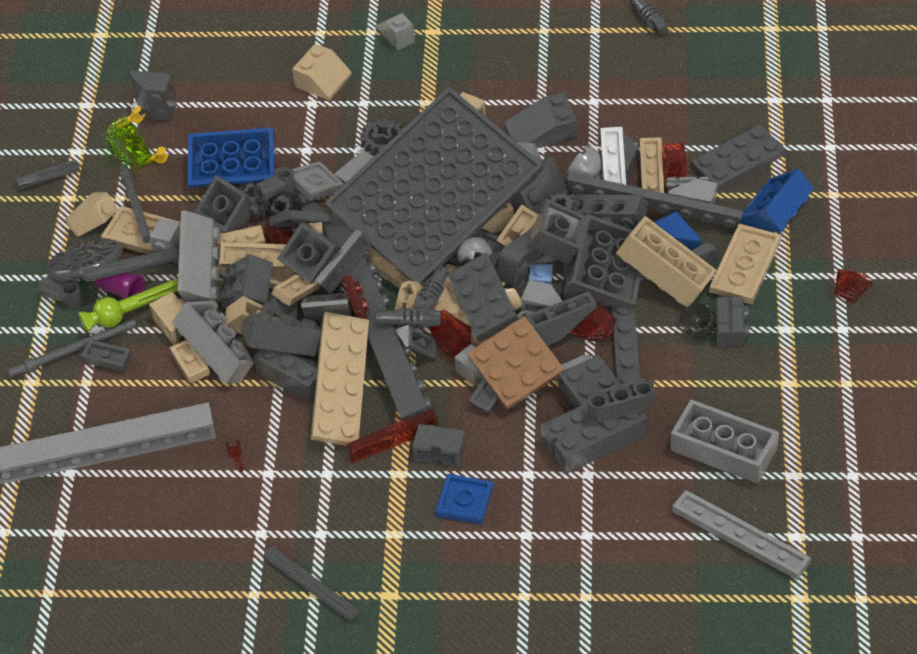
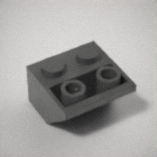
M249 254L227 266L224 272L225 284L221 292V307L227 308L242 296L263 306L268 299L273 262Z

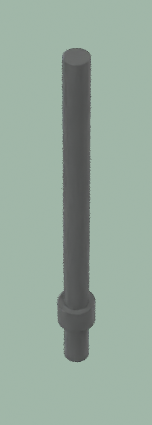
M124 163L120 165V178L122 184L126 187L143 242L149 243L150 232L134 186L135 179L132 172L129 171L128 165Z
M132 319L33 359L31 357L23 360L22 364L7 369L9 377L12 378L26 371L28 373L33 372L41 365L84 349L89 339L101 342L137 327L136 322Z

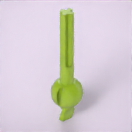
M178 278L120 301L111 297L101 298L95 303L93 312L78 313L81 324L88 332H90L95 324H99L103 328L115 327L122 320L124 313L152 303L171 292L177 293Z

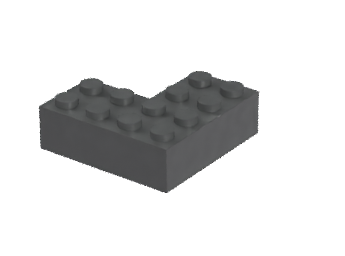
M599 355L558 374L559 392L573 410L542 424L541 434L542 443L552 457L555 456V461L565 474L647 436V417L642 411L599 423L593 422L588 417V396L595 391L621 384Z

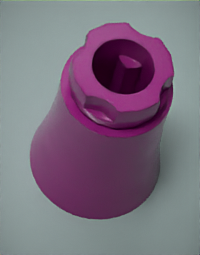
M122 273L94 280L96 286L121 299L131 297L145 290V279L142 275Z

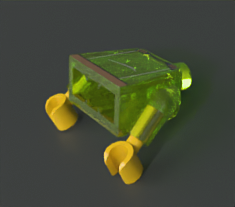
M140 106L135 107L130 116L125 115L113 121L103 136L104 142L109 146L117 160L137 169L144 165L153 164V161L163 164L169 155L164 154L166 151L165 147H158L156 153L152 155L135 124H132V122L137 124L142 122L146 115L137 114L141 110Z

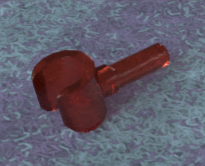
M236 439L237 445L234 447H230L227 442L226 447L229 457L234 458L239 472H243L245 469L240 456L242 454L240 441Z

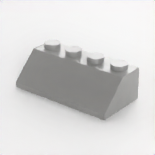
M186 210L181 211L178 292L184 303L218 300L219 291L216 286V280H219L220 277L219 268L217 267V260H220V249L217 247L218 240H221L220 228L216 226L213 219Z

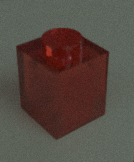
M684 143L662 144L664 177L686 176L687 161Z

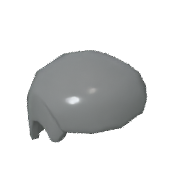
M471 237L460 245L456 252V258L461 263L464 260H473L474 254L479 257L486 252L490 255L493 251L483 238Z

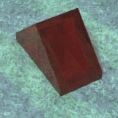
M838 269L835 294L854 304L872 285L874 280L855 270Z

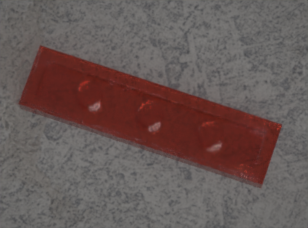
M432 409L347 443L351 462H358L415 439L419 424L438 427L437 414Z

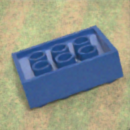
M273 128L188 134V188L210 186L216 175L230 184L258 183L275 175L276 140Z

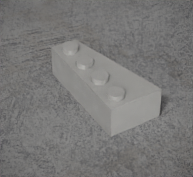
M215 300L185 302L172 322L178 329L179 334L188 340L191 347L203 357L205 363L218 374L222 382L225 384L241 383L254 364V361L242 342L235 340L236 333L233 328L226 326L225 321L227 319L224 314L217 312L216 308L218 305Z

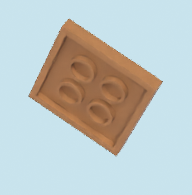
M525 316L467 353L470 361L506 410L558 377L559 373L565 371Z

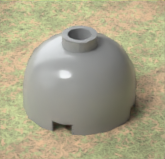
M587 145L584 147L587 151L584 155L579 153L566 173L569 175L570 172L603 180L602 156L594 148Z

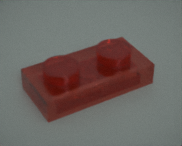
M351 274L343 277L357 318L369 320L366 312L370 309L366 299L361 298V294L364 291L360 281L355 282Z

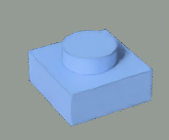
M532 264L530 266L529 280L541 281L552 285L553 264Z

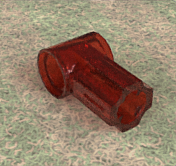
M268 225L264 228L263 235L272 244L286 245L295 231H289L284 227Z

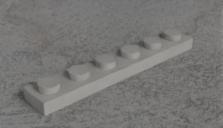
M687 490L684 491L672 506V512L796 580L800 578L811 563V557Z

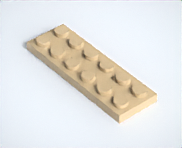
M324 312L322 315L311 440L355 448L358 445L369 320Z

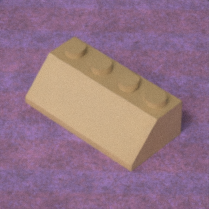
M644 216L616 252L624 262L629 263L641 275L649 278L661 290L666 291L678 303L687 308L690 307L717 271L646 216Z

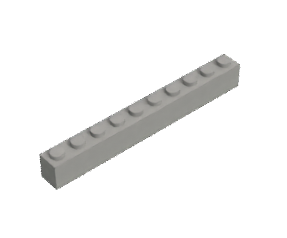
M209 403L173 409L167 412L150 414L139 418L0 447V485L215 439L216 434Z

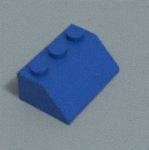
M799 168L771 177L744 209L740 223L772 233H779L787 227L786 223L798 213L797 209L800 205L809 199L808 195L814 188Z

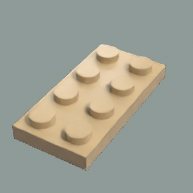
M739 224L712 280L709 293L728 298L742 297L743 302L753 305L780 245L782 235Z

